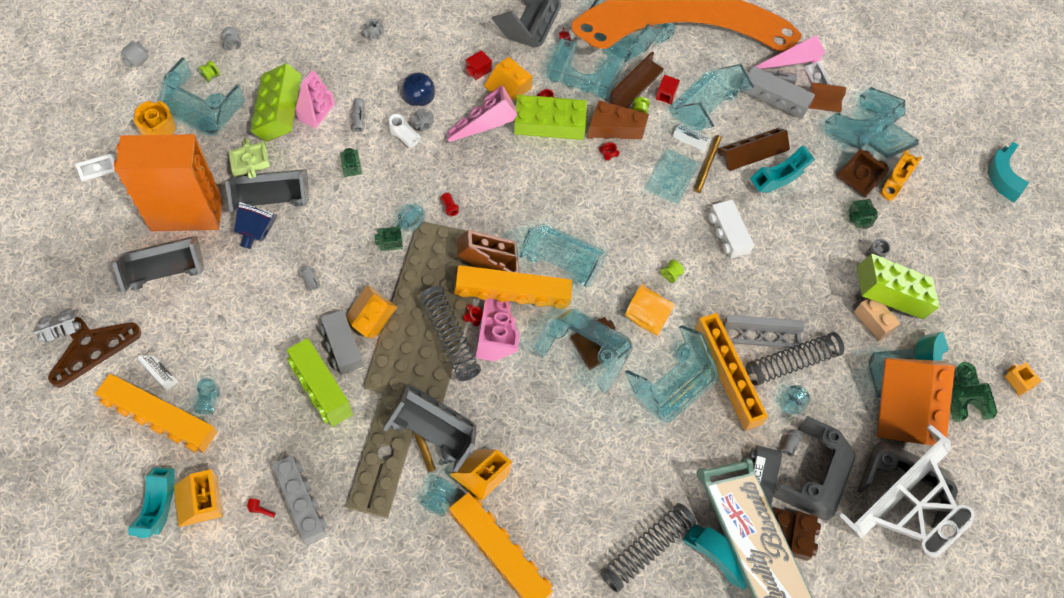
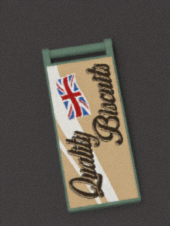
M744 458L736 463L710 469H698L696 472L697 478L704 485L752 597L813 598L753 469V461L750 458ZM738 470H744L747 473L746 475L710 482V477Z

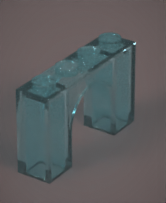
M561 39L547 68V78L553 82L564 83L568 87L582 89L586 93L597 94L601 98H610L611 92L616 87L623 71L625 59L609 54L603 68L595 74H582L571 65L576 55L577 43Z
M870 87L860 95V108L865 112L875 115L874 117L856 120L840 113H835L825 121V131L829 137L860 149L905 115V100Z

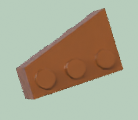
M599 100L589 126L587 139H642L649 114Z
M469 229L457 238V256L477 268L519 273L517 241Z

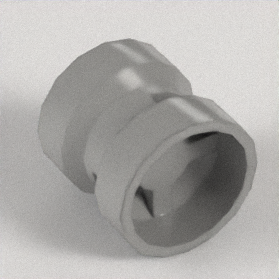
M235 27L224 28L221 34L225 49L230 51L232 50L231 46L236 45V49H239L241 41L238 29Z
M884 239L874 240L867 251V257L872 253L885 258L891 250L890 244Z

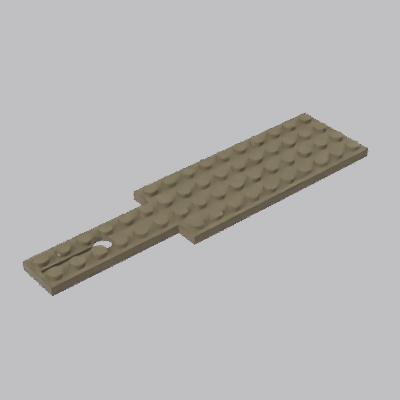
M420 220L418 222L392 301L397 308L384 325L364 386L365 390L382 393L383 395L352 488L347 509L387 519L389 517L413 437V431L408 428L395 431L390 427L388 431H385L383 428L405 387L408 384L415 386L441 403L444 402L453 368L452 364L449 363L450 359L447 358V353L444 352L445 348L442 347V343L439 341L440 337L437 336V332L434 330L435 327L432 326V321H430L425 306L421 302L420 295L430 287L441 286L444 289V295L447 296L446 300L449 301L448 305L452 306L451 310L454 311L453 315L456 316L455 321H459L458 326H461V331L464 332L467 322L464 321L463 316L466 314L467 305H472L474 297H461L454 295L458 265L476 267L457 256V238L466 230ZM441 291L430 294L426 299L435 297ZM447 301L432 307L430 311L446 305ZM448 306L440 311H436L432 316L447 311L450 309V307ZM448 312L443 316H439L434 321H439L447 316H450L452 312ZM450 317L449 319L440 322L437 326H442L450 321H453L455 317ZM453 322L452 324L443 327L440 331H446L447 329L456 326L457 322ZM458 327L451 331H448L443 336H449L450 334L457 332L460 328ZM457 333L456 335L449 337L448 339H446L445 342L452 341L453 339L460 337L462 333ZM462 338L455 342H452L447 347H452L461 343ZM460 346L455 347L450 352L458 351ZM383 446H389L394 451L393 456L387 460H381L377 455L378 450Z

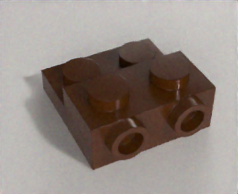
M860 148L840 171L837 178L866 198L888 174L889 168L885 162L876 160L871 152Z
M605 317L588 324L586 329L570 337L589 370L623 354L625 349L624 339L622 336L617 337L614 332V323L611 320L607 321Z
M774 507L773 513L793 556L806 561L810 560L812 556H816L818 544L814 543L815 535L818 536L821 530V523H817L818 517L799 511L793 513Z

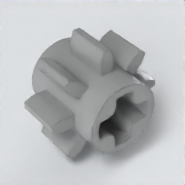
M370 19L366 24H363L365 37L369 36L372 40L380 39V35H384L383 23H379L377 19Z
M426 109L417 110L412 117L415 128L420 127L422 131L429 130L435 122L432 112H427Z

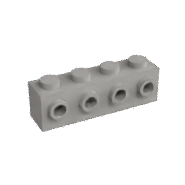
M752 66L741 87V91L803 119L815 94L755 66Z
M290 456L272 464L305 544L309 546L327 537L325 529L328 528L324 517L319 518L316 510L320 508L315 497L311 499L309 491L312 489L308 480H303L301 476L304 470L300 461L295 462L293 456Z

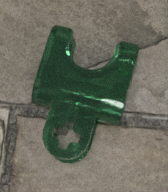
M960 363L954 370L950 405L953 421L963 422L968 417V404L974 405L979 409L983 420L994 419L997 415V408L990 385L988 383H979L977 371L971 363Z

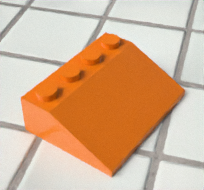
M885 358L877 437L923 445H935L937 442L927 429L931 424L947 438L955 366L946 361Z

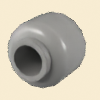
M131 41L121 51L124 56L122 60L128 66L139 67L148 59L147 53L149 51L139 41L137 43Z

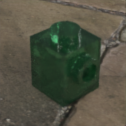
M871 199L853 201L848 210L850 222L854 223L855 228L862 227L863 229H868L873 226L878 218L877 209L874 208Z

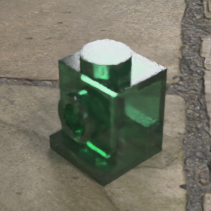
M346 148L343 152H340L344 177L361 175L362 170L358 150Z
M400 225L378 229V234H375L376 245H380L381 251L403 249Z

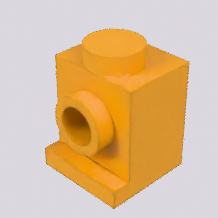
M1027 362L1020 366L1016 363L1007 369L1009 373L1005 375V378L1017 391L1018 396L1042 382Z

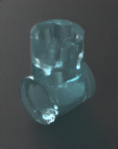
M204 378L197 385L198 398L195 412L213 415L220 389L212 379ZM213 387L211 392L205 393L207 388Z

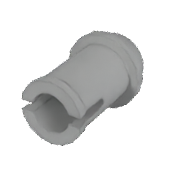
M311 266L301 268L300 276L304 278L308 290L312 291L311 288L313 290L319 288L320 284L314 274V268H311Z
M795 429L787 432V439L781 450L790 457L794 456L798 443L802 441V433Z

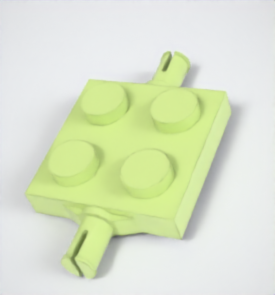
M243 139L242 147L229 151L231 169L234 177L248 173V177L252 179V175L254 178L256 177L255 171L270 167L267 149L264 142L250 144L249 139H246V142Z

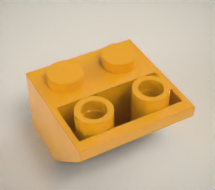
M497 449L476 450L463 462L457 473L453 471L450 476L483 501L508 477L513 461Z
M212 469L189 474L174 485L179 527L223 517L218 476Z

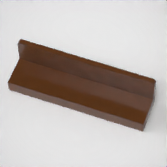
M651 52L612 90L609 103L628 108L633 103V100L639 97L657 79L664 68L653 62L654 52Z
M776 128L717 148L718 154L726 158L727 169L732 171L789 151L788 132L785 129Z

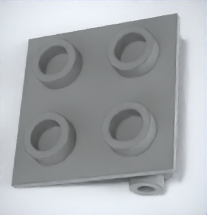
M68 308L61 311L60 315L54 317L47 315L40 318V322L36 325L33 334L39 333L37 335L38 341L46 343L54 340L55 337L56 339L59 338L56 327H58L63 337L65 332L67 335L77 332L81 327L79 322H74L79 310Z

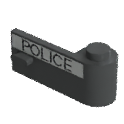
M757 445L756 448L751 449L749 458L753 461L754 472L771 507L782 460V451Z

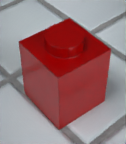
M481 50L466 59L465 71L469 77L472 76L475 80H478L492 71V60Z
M664 75L655 100L672 105L680 80Z

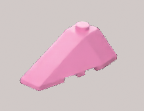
M816 35L755 67L768 70L807 64L810 61L814 64L822 60L821 56L826 53Z
M311 71L301 84L295 111L299 121L317 128L335 103L333 94L327 90L328 87L322 84V80L314 71Z
M503 85L484 98L486 102L480 107L475 106L468 118L463 117L447 131V140L449 142L502 126L515 119L517 116L516 107Z
M485 300L475 358L497 361L518 351L520 334L516 330L515 319L512 317L509 301Z

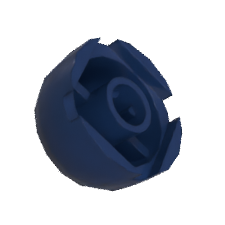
M411 73L402 82V98L411 106H425L435 97L434 82L424 73Z

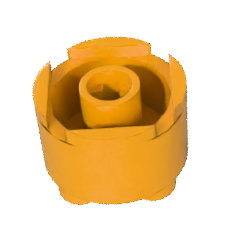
M146 101L135 109L133 120L141 135H171L176 131L174 118L169 107L164 102Z

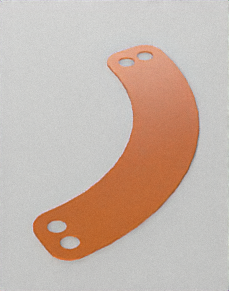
M607 0L584 12L572 22L571 26L575 35L593 47L600 49L609 48L623 37L642 28L671 22L704 23L731 29L754 38L780 52H785L794 47L802 37V34L789 21L743 0ZM588 24L593 30L591 32H584L581 29V25ZM782 29H790L793 35L785 36L782 33ZM602 33L606 36V40L598 41L594 38V35ZM774 38H783L785 40V44H777L774 41Z

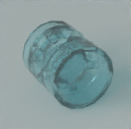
M435 477L430 485L431 491L425 493L420 504L432 513L444 517L450 507L448 502H452L455 499L459 490L449 481L441 477Z

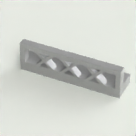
M727 315L724 320V328L727 334L728 329L736 330L740 334L737 339L730 338L732 344L781 348L794 347L801 343V333L805 328L804 321L739 315ZM749 331H755L760 337L757 340H751L746 334ZM768 333H774L779 339L771 342L765 336ZM788 334L796 335V343H789L784 337Z

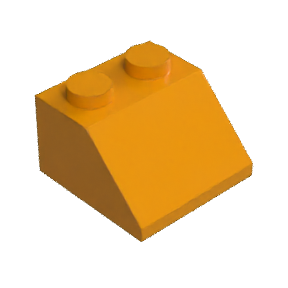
M508 56L496 65L484 87L489 92H493L503 85L512 102L517 100V95H524L532 89L533 76Z
M366 285L346 314V318L351 326L365 337L375 339L397 306L372 287Z

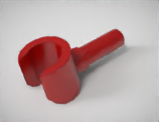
M253 498L248 500L247 509L249 512L262 513L272 518L275 517L276 513L259 507L260 500Z

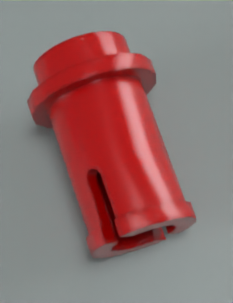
M444 193L440 200L445 207V213L451 217L459 213V206L455 204L450 193Z

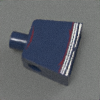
M239 202L234 232L243 235L240 246L251 249L254 239L264 241L277 218V214Z

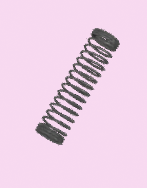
M441 286L430 287L422 292L420 299L425 306L430 321H432V326L435 327L434 330L437 332V336L440 337L439 341L442 343V347L445 348L444 352L447 353V358L450 359L449 363L452 364L458 381L473 379L481 372L480 365L476 363L477 359L473 358L474 353H470L472 348L468 347V342H465L467 338L463 336L462 327L458 326L459 321H455L456 316L453 315L452 306L448 305L449 301L446 300L447 296L444 295V289ZM441 291L435 297L426 299L430 294ZM447 301L446 305L430 311L432 307ZM448 306L450 307L449 310L444 311L438 315L432 316L434 312L440 311ZM448 312H452L450 316H447L439 321H434L437 317L443 316ZM450 317H455L453 321H450L442 326H437L440 322L445 321ZM453 322H457L456 326L451 327L446 331H440L443 327L448 326ZM458 327L460 328L457 332H454L449 336H443L448 331H451ZM457 333H462L460 337L455 338L452 341L445 342L446 339H448L449 337H452ZM461 338H465L463 342L452 347H447L452 342H455ZM467 344L466 347L456 352H450L455 347ZM470 349L466 354L452 358L458 352ZM472 354V356L469 359L460 363H455L460 358ZM475 360L472 364L458 368L467 361Z
M831 332L794 347H789L783 351H778L777 354L767 355L766 358L761 357V359L747 362L746 372L748 376L749 374L753 375L752 365L758 382L756 379L755 381L751 380L753 385L758 386L764 384V381L769 382L770 378L775 380L776 376L780 378L781 375L786 376L787 372L789 374H792L793 371L797 372L798 368L800 370H803L804 367L808 368L809 364L814 366L815 363L819 364L820 361L825 362L826 359L830 360L831 357L841 356L845 350L844 343L839 334ZM832 336H834V338L838 342L840 350L839 353L837 352L836 346L831 339ZM821 340L825 342L826 347L829 349V358L826 357ZM816 342L824 352V360L820 357ZM811 344L814 346L815 351L818 353V362L815 361L814 354L810 347ZM831 345L835 348V351L833 350L832 353L830 349ZM805 346L809 349V352L813 357V364L809 362L808 355L805 352ZM800 348L803 350L804 355L807 358V366L804 364L802 356L800 355ZM794 350L798 353V356L801 359L802 368L798 366V362L794 356ZM789 353L793 356L796 362V370L792 367V363L789 359ZM783 354L786 356L790 363L791 372L787 370L786 364L783 360ZM778 357L783 362V365L785 367V374L781 371V368L778 363ZM772 358L779 368L780 376L775 373ZM766 360L769 362L773 369L774 378H772L769 373ZM761 363L766 368V371L768 373V380L764 377L761 368Z
M677 503L673 506V511L669 510L668 515H663V519H658V523L653 524V528L650 527L648 532H643V537L639 536L638 541H633V545H628V550L624 549L623 554H618V559L614 558L613 564L608 563L607 567H603L600 570V574L605 582L609 581L608 579L612 581L609 586L613 591L618 593L624 588V584L610 570L609 565L614 566L616 571L621 573V578L626 583H629V579L615 565L614 560L618 561L623 568L625 567L629 571H626L628 576L634 579L633 573L620 560L619 556H623L628 564L630 562L634 566V568L631 566L632 570L636 574H640L636 565L625 556L624 552H628L633 559L635 557L639 562H636V564L642 570H645L643 563L630 551V547H633L638 555L640 553L645 558L644 560L641 557L646 565H650L647 557L655 561L651 551L656 556H660L657 548L665 552L663 545L670 547L667 539L671 543H675L673 536L680 539L679 533L685 534L684 529L690 530V528L696 525L695 517L690 510L683 504ZM681 511L687 516L688 519L685 520L682 517L683 514L681 513ZM670 512H673L675 518H676L678 521H679V519H682V520H683V521H682L683 524H682L681 522H680V524H679L678 521H676L673 517H671L669 513H670ZM665 516L669 518L670 522L673 525V521H675L683 532H681L676 526L674 528L669 522H667L665 520ZM660 521H663L668 529L669 525L676 532L677 536L671 530L669 532L666 528L660 525ZM655 525H658L663 533L664 529L672 538V540L667 536L665 538L658 530L655 529ZM650 529L654 530L656 536H658L659 534L668 545H666L662 540L660 542L654 535H652L650 533ZM645 534H648L653 542L654 538L660 544L662 549L657 544L656 548L648 539L645 538ZM640 538H643L648 546L650 544L656 550V552L651 547L650 551L644 544L640 542ZM635 543H639L641 549L644 550L645 548L652 556V558L647 553L646 557L638 548L635 547Z

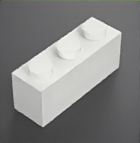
M733 200L712 205L708 217L710 222L714 223L716 227L717 238H721L723 242L722 248L724 253H728L730 259L750 254L754 244Z

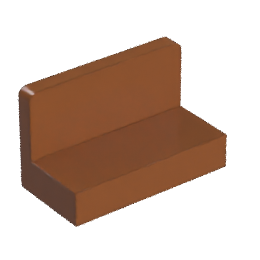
M812 82L809 92L815 94L809 108L840 113L842 111V100L846 94V87Z

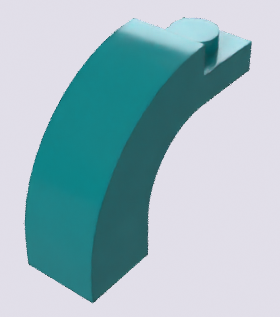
M1012 142L1009 147L1004 146L1002 150L998 149L988 166L989 178L993 186L1000 194L1012 202H1015L1029 184L1028 181L1016 175L1011 169L1010 158L1019 146L1015 142Z
M802 145L779 165L770 168L762 166L750 177V180L759 192H771L805 173L804 169L815 158L806 146Z
M944 332L921 337L915 348L914 359L942 361L943 354L949 350Z
M153 467L145 476L146 491L143 507L138 517L128 527V535L147 538L153 534L159 535L167 521L174 493L175 469Z
M697 524L694 525L682 538L684 543L711 559L721 569L731 584L745 590L748 587L727 538L708 526L705 529Z

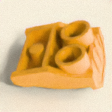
M642 283L630 302L625 317L629 318L639 327L658 336L675 305L645 287Z

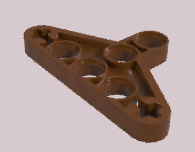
M76 317L74 322L78 321L81 323V329L70 334L73 341L48 376L49 382L57 388H62L138 340L142 332L140 327L136 323L131 322L90 330L81 318ZM132 329L134 334L130 335L128 330ZM119 334H122L126 340L123 341ZM91 337L90 343L81 345L82 339ZM112 340H119V344L116 347H109V343ZM101 351L99 358L91 359L92 353ZM78 362H82V368L74 371L73 366ZM67 368L71 375H68L64 369ZM59 374L62 378L61 381H58L56 377Z

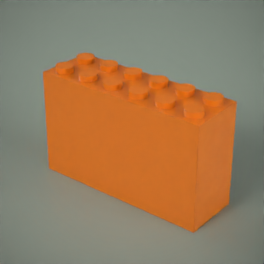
M195 134L120 135V142L116 145L117 160L113 164L114 171L118 173L121 183L127 189V194L133 199V204L137 206L139 214L142 215L145 225H148L151 232L219 230L223 198Z

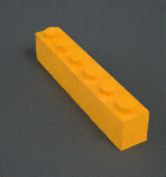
M458 265L454 295L564 309L569 307L572 299V279Z
M718 313L699 318L695 329L744 431L763 425L768 415Z
M112 374L107 376L95 392V395L100 399L99 403L104 407L110 408L113 406L117 408V413L124 417L128 415L134 417L133 421L141 426H144L145 423L148 424L153 432L159 435L162 433L169 435L167 437L169 440L176 444L179 442L186 444L185 448L193 453H196L197 450L204 453L218 433L212 425Z
M468 492L449 508V514L520 598H549L552 595L553 590L551 588L553 586L546 577L542 578L537 573L538 568L531 560L527 561L524 558V551L517 543L513 545L509 540L510 535L503 527L499 528L496 525L495 517L490 511L487 513L481 507L483 504L477 496H472Z

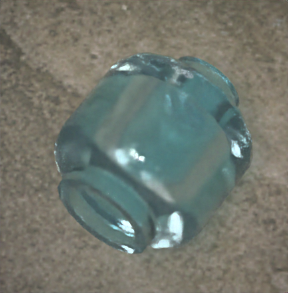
M416 203L406 204L397 216L400 221L398 223L399 226L406 231L408 229L416 230L425 220V211Z
M792 385L786 389L780 402L785 412L798 415L804 412L811 398L805 388Z

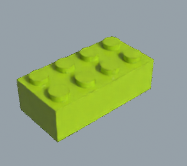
M287 63L263 73L260 77V86L257 92L258 95L254 106L255 110L250 131L264 141H271L292 132L302 74Z
M517 95V116L515 117L514 135L584 140L587 100Z
M872 253L857 266L861 295L863 297L923 320L939 308L932 277Z
M309 338L286 349L289 355L286 359L292 372L298 377L303 390L309 395L310 401L319 411L325 424L329 422L331 427H334L351 417L353 412L348 399Z

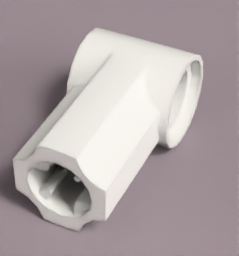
M393 114L389 117L390 133L397 136L409 148L414 147L421 140V136L405 122L402 115Z

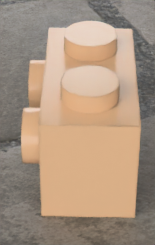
M871 299L861 302L854 312L878 341L892 334L900 325L897 317L884 304Z

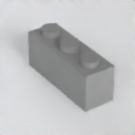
M344 310L322 316L323 324L319 326L322 335H327L329 341L325 343L329 353L333 352L335 358L331 359L335 370L339 369L342 375L364 367Z

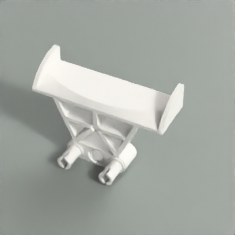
M930 424L927 429L937 443L855 524L842 512L839 514V517L860 538H863L877 524L922 541L923 552L928 557L936 558L974 522V512L967 505H956L937 465L951 451V441ZM933 469L939 484L920 502L909 491ZM942 490L949 504L930 503ZM904 496L916 506L897 525L882 520ZM922 510L950 512L926 536ZM917 515H919L921 534L905 528ZM950 526L954 529L955 533L951 537L944 536L941 532L942 528Z

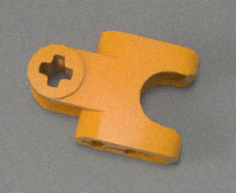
M906 148L897 162V166L881 189L880 194L884 199L891 201L896 198L911 173L919 164L922 156L916 157L908 153L909 149ZM887 187H892V188H894L895 193H894V194H888V192L886 191V188H887Z

